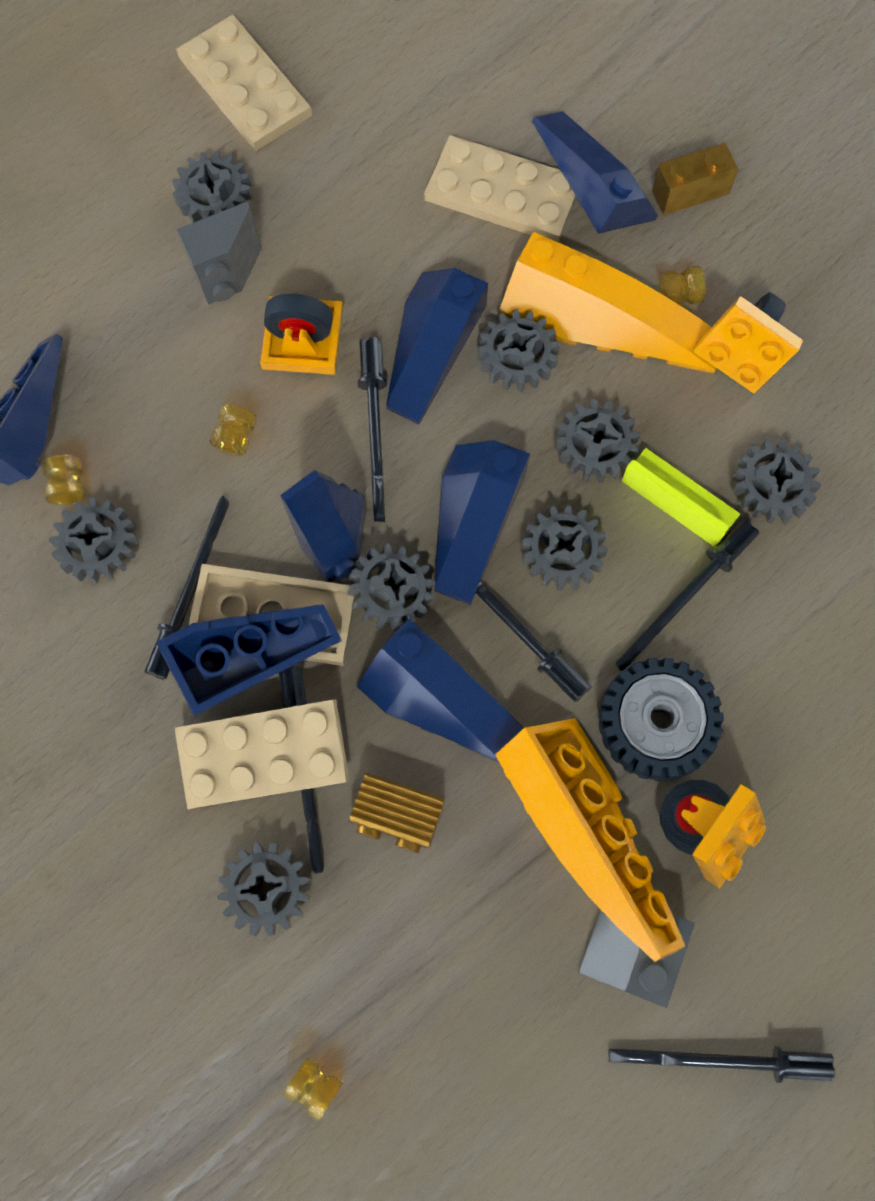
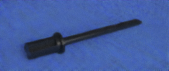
M370 337L368 340L361 339L359 341L361 378L358 380L357 385L360 389L367 390L374 521L385 522L378 390L387 386V380L383 377L381 341H377L376 337Z
M224 496L217 503L170 624L160 623L157 627L160 631L157 641L180 630L197 588L201 566L206 564L213 542L218 535L229 507V501ZM155 643L144 672L157 679L164 680L167 679L170 669Z
M746 519L740 521L718 546L709 548L706 551L711 561L617 660L616 666L620 671L626 669L719 568L725 572H730L733 569L732 563L759 534V530L753 527L750 521Z
M480 582L476 594L542 660L537 670L540 673L544 671L574 702H578L592 686L564 659L560 648L550 653Z
M294 666L279 672L283 708L307 704L302 668ZM313 788L301 790L307 822L306 829L313 872L318 874L323 872L324 862L319 828L316 821Z
M774 1046L773 1057L609 1049V1062L773 1071L776 1083H782L783 1079L832 1081V1078H835L833 1055L831 1053L782 1051L780 1046Z

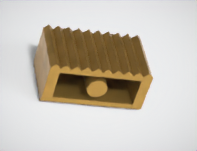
M721 142L720 146L716 144L713 147L708 146L706 150L701 148L700 152L694 150L693 154L687 153L686 156L681 155L680 158L674 157L672 161L667 159L666 163L660 162L652 193L663 215L674 213L729 195L732 186H734L735 177H737L738 167L727 144Z
M366 772L349 820L358 825L356 832L379 840L381 833L397 838L395 846L419 853L420 847L430 849L445 804V798Z

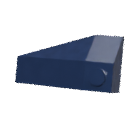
M557 112L533 118L532 123L598 234L657 219L656 211L630 170L566 113Z
M456 268L422 272L405 302L387 398V410L414 423H421L487 306V282Z
M57 333L37 345L13 378V383L17 387L11 388L0 399V483L11 485L23 479L29 480L40 466V462L37 459L45 446L63 340Z
M495 440L456 445L442 475L435 592L469 605L472 604L526 476L530 453Z
M314 470L282 493L280 497L301 550L325 580L332 582L336 578L338 580L344 579L356 568L355 564L360 558L367 509L364 496L359 490L354 489L352 491L344 483L338 485L333 478Z
M320 604L196 622L156 641V644L195 716L342 640L325 605Z
M410 619L380 649L357 685V688L387 715L397 719L400 718L421 727L422 730L432 734L435 733L497 762L499 761L495 754L524 729L445 650Z

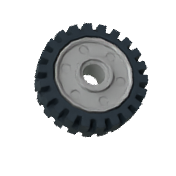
M656 657L648 658L644 662L638 661L629 668L624 669L606 690L599 709V731L603 736V744L606 750H609L612 754L611 758L616 763L619 762L624 766L623 769L630 774L635 773L639 775V778L646 780L654 779L655 781L681 778L703 765L717 748V743L723 731L721 724L724 722L723 712H720L719 709L722 704L719 696L715 697L713 693L715 688L710 681L706 683L702 679L704 674L698 669L695 671L689 669L690 664L683 661L678 664L674 662V659L666 657L663 660H657ZM656 710L664 712L669 718V727L665 729L656 727L651 721V712Z

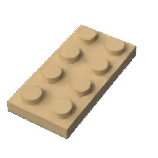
M233 14L176 49L182 63L255 152L312 117L311 106Z
M452 135L448 137L424 192L425 201L528 235L536 232L558 243L577 198L561 170Z
M202 564L189 625L202 621L324 604L342 641L305 660L344 666L354 613L352 606L356 601V596L347 594L351 585Z
M336 699L174 728L187 809L350 781Z

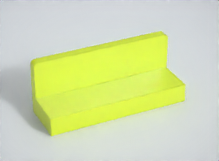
M647 448L644 449L636 461L631 460L627 465L622 479L624 484L714 547L719 544L740 516L739 512Z

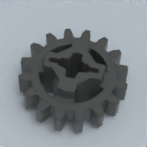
M215 151L212 158H207L204 152H200V160L197 162L189 157L187 159L189 167L187 169L178 167L177 171L180 178L173 179L172 181L175 188L173 196L176 204L179 206L184 217L190 216L192 223L246 202L245 200L252 199L251 182L248 173H245L243 163L235 164L231 154L223 160L220 157L219 151ZM211 185L214 186V194L211 193Z
M514 310L512 319H507L501 313L499 314L498 325L491 321L487 323V333H481L480 335L481 346L478 347V359L483 360L481 365L482 372L492 371L490 378L492 383L502 379L504 380L505 390L509 389L511 383H515L519 392H522L525 383L529 382L535 389L538 387L539 376L545 380L550 378V368H556L558 356L556 355H558L560 344L554 341L555 329L545 331L546 319L543 318L536 323L533 321V312H529L526 318H520L518 310ZM502 338L503 343L497 345V350L494 351L495 344ZM540 351H543L541 360L536 364L535 358L539 357Z
M592 399L589 409H585L581 403H578L575 415L566 412L563 420L564 424H559L556 435L560 438L556 440L555 448L556 450L563 451L560 456V463L571 462L569 473L573 475L578 470L583 471V481L586 482L591 474L597 476L599 483H603L606 473H609L612 478L617 479L620 474V467L626 470L627 465L631 462V458L636 457L639 449L635 444L639 440L640 433L631 431L635 424L634 418L624 420L625 408L622 407L614 412L611 410V401H607L604 408L598 407L596 399ZM594 438L602 440L601 443H594Z
M768 439L762 444L761 450L753 445L747 452V456L743 455L737 464L740 469H737L733 475V480L740 483L737 484L733 491L737 495L744 494L745 498L740 504L742 508L749 505L754 507L752 517L756 518L763 512L766 514L767 523H772L777 515L780 516L783 523H787L791 519L792 514L799 518L807 510L806 506L810 507L817 498L814 493L821 487V483L812 479L817 476L820 470L816 467L809 468L808 463L813 457L811 454L801 457L798 454L800 445L797 444L792 450L786 448V440L781 439L777 447H773ZM770 460V463L768 465L760 464L758 468L755 467L763 461ZM795 494L798 495L795 499L783 503L784 497L792 498Z
M91 498L89 507L85 508L77 501L75 502L76 512L73 514L66 510L61 512L66 519L63 524L53 523V527L59 532V536L49 538V542L55 548H58L51 553L52 557L61 562L59 567L67 574L73 572L72 576L80 582L87 575L88 579L96 584L99 581L100 574H104L109 580L114 579L112 570L117 567L119 570L125 571L127 568L122 562L124 558L134 559L136 556L129 548L130 545L138 544V538L131 533L136 529V526L131 519H127L128 515L124 509L119 507L115 510V506L110 500H106L101 507L95 498ZM104 519L114 523L117 527V530H113L112 527H107V525L104 523ZM71 551L81 554L84 563L76 560Z
M570 505L566 506L564 514H559L555 506L550 507L548 518L538 513L535 519L537 526L527 525L525 533L530 538L522 540L521 548L528 551L523 555V563L534 564L530 570L531 577H535L540 573L544 576L542 586L546 587L552 580L556 582L557 591H562L564 584L567 582L570 583L573 590H577L580 578L590 583L594 577L591 570L601 571L604 563L598 558H605L608 548L600 545L604 542L606 534L605 532L595 533L599 521L594 519L586 522L584 520L586 516L584 509L576 516L572 515ZM541 536L544 538L543 542L547 545L542 555H540L538 549V542ZM587 541L590 548L588 560L585 559L586 554L581 550ZM558 544L561 547L572 545L570 552L567 549L556 552ZM554 568L567 569L568 571H561Z
M385 544L381 554L374 547L371 548L367 554V559L360 556L355 564L358 570H352L348 578L355 584L349 587L347 594L357 596L358 598L352 606L353 610L363 608L366 613L362 621L367 622L372 617L377 619L376 629L379 630L386 622L390 623L392 631H397L402 621L405 623L410 619L415 623V616L422 618L428 611L424 605H429L434 598L432 594L426 592L435 584L434 580L424 578V575L430 569L429 566L419 567L416 564L420 556L417 553L410 558L406 557V547L401 546L397 553H392L390 544ZM379 567L378 576H372L371 579L367 580L368 573L374 568ZM415 595L413 603L403 609L405 599Z
M254 843L253 854L251 855L241 848L238 850L239 858L241 859L238 864L231 861L225 863L227 868L232 871L230 877L223 876L219 877L218 880L220 883L227 885V891L217 895L218 900L229 901L230 906L224 910V916L229 917L236 914L238 918L234 927L242 929L249 923L250 935L253 936L258 935L261 926L265 927L268 936L275 935L276 924L278 923L288 930L291 928L288 917L291 914L302 917L304 914L297 907L299 901L310 900L309 895L301 892V887L311 883V880L308 877H300L298 874L305 867L304 862L299 861L292 864L290 861L293 858L294 852L290 849L284 851L281 856L278 855L279 845L276 843H271L268 852H264L261 843ZM269 860L281 864L289 876L279 877L274 874ZM251 866L250 876L244 884L238 885L244 871ZM263 878L266 882L282 885L267 892V900H265L264 896L247 893L262 886ZM291 893L289 902L277 914V904L284 894ZM249 901L257 907V914H259L260 918L249 914L240 902Z

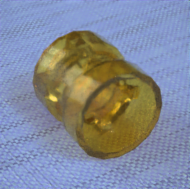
M699 265L687 267L683 272L678 273L674 270L660 272L659 292L678 305L681 302H688L690 305L702 303L705 299V279Z
M232 404L222 405L217 416L220 424L218 428L212 431L209 442L213 447L222 452L238 456L245 455L249 446L247 436L249 432L254 430L257 417L254 413L243 407Z
M57 455L43 461V475L49 482L45 486V497L48 503L53 505H72L77 501L81 502L85 499V486L79 481L83 473L80 458L71 455Z
M308 1056L285 1089L283 1096L292 1103L300 1102L306 1107L307 1114L318 1122L344 1082L334 1075L326 1076L320 1071L319 1064Z

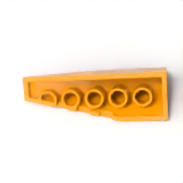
M536 232L532 233L517 260L502 300L499 314L503 313L506 317L512 319L514 310H518L520 318H526L529 312H533V321L537 323L543 318L546 319L545 331L555 329V339L563 343L576 345L577 342L597 346L596 350L611 352V349L633 353L632 357L647 360V357L663 359L669 365L714 374L716 367L693 352L697 343L710 330V325L635 278Z
M576 718L525 727L495 756L524 804L526 812L531 816L536 827L560 862L591 900L652 960L658 961L684 948V941L664 894L654 890L651 884V873L654 871L647 856L639 855L632 839L637 834L632 819H624L617 803L622 799L618 786Z

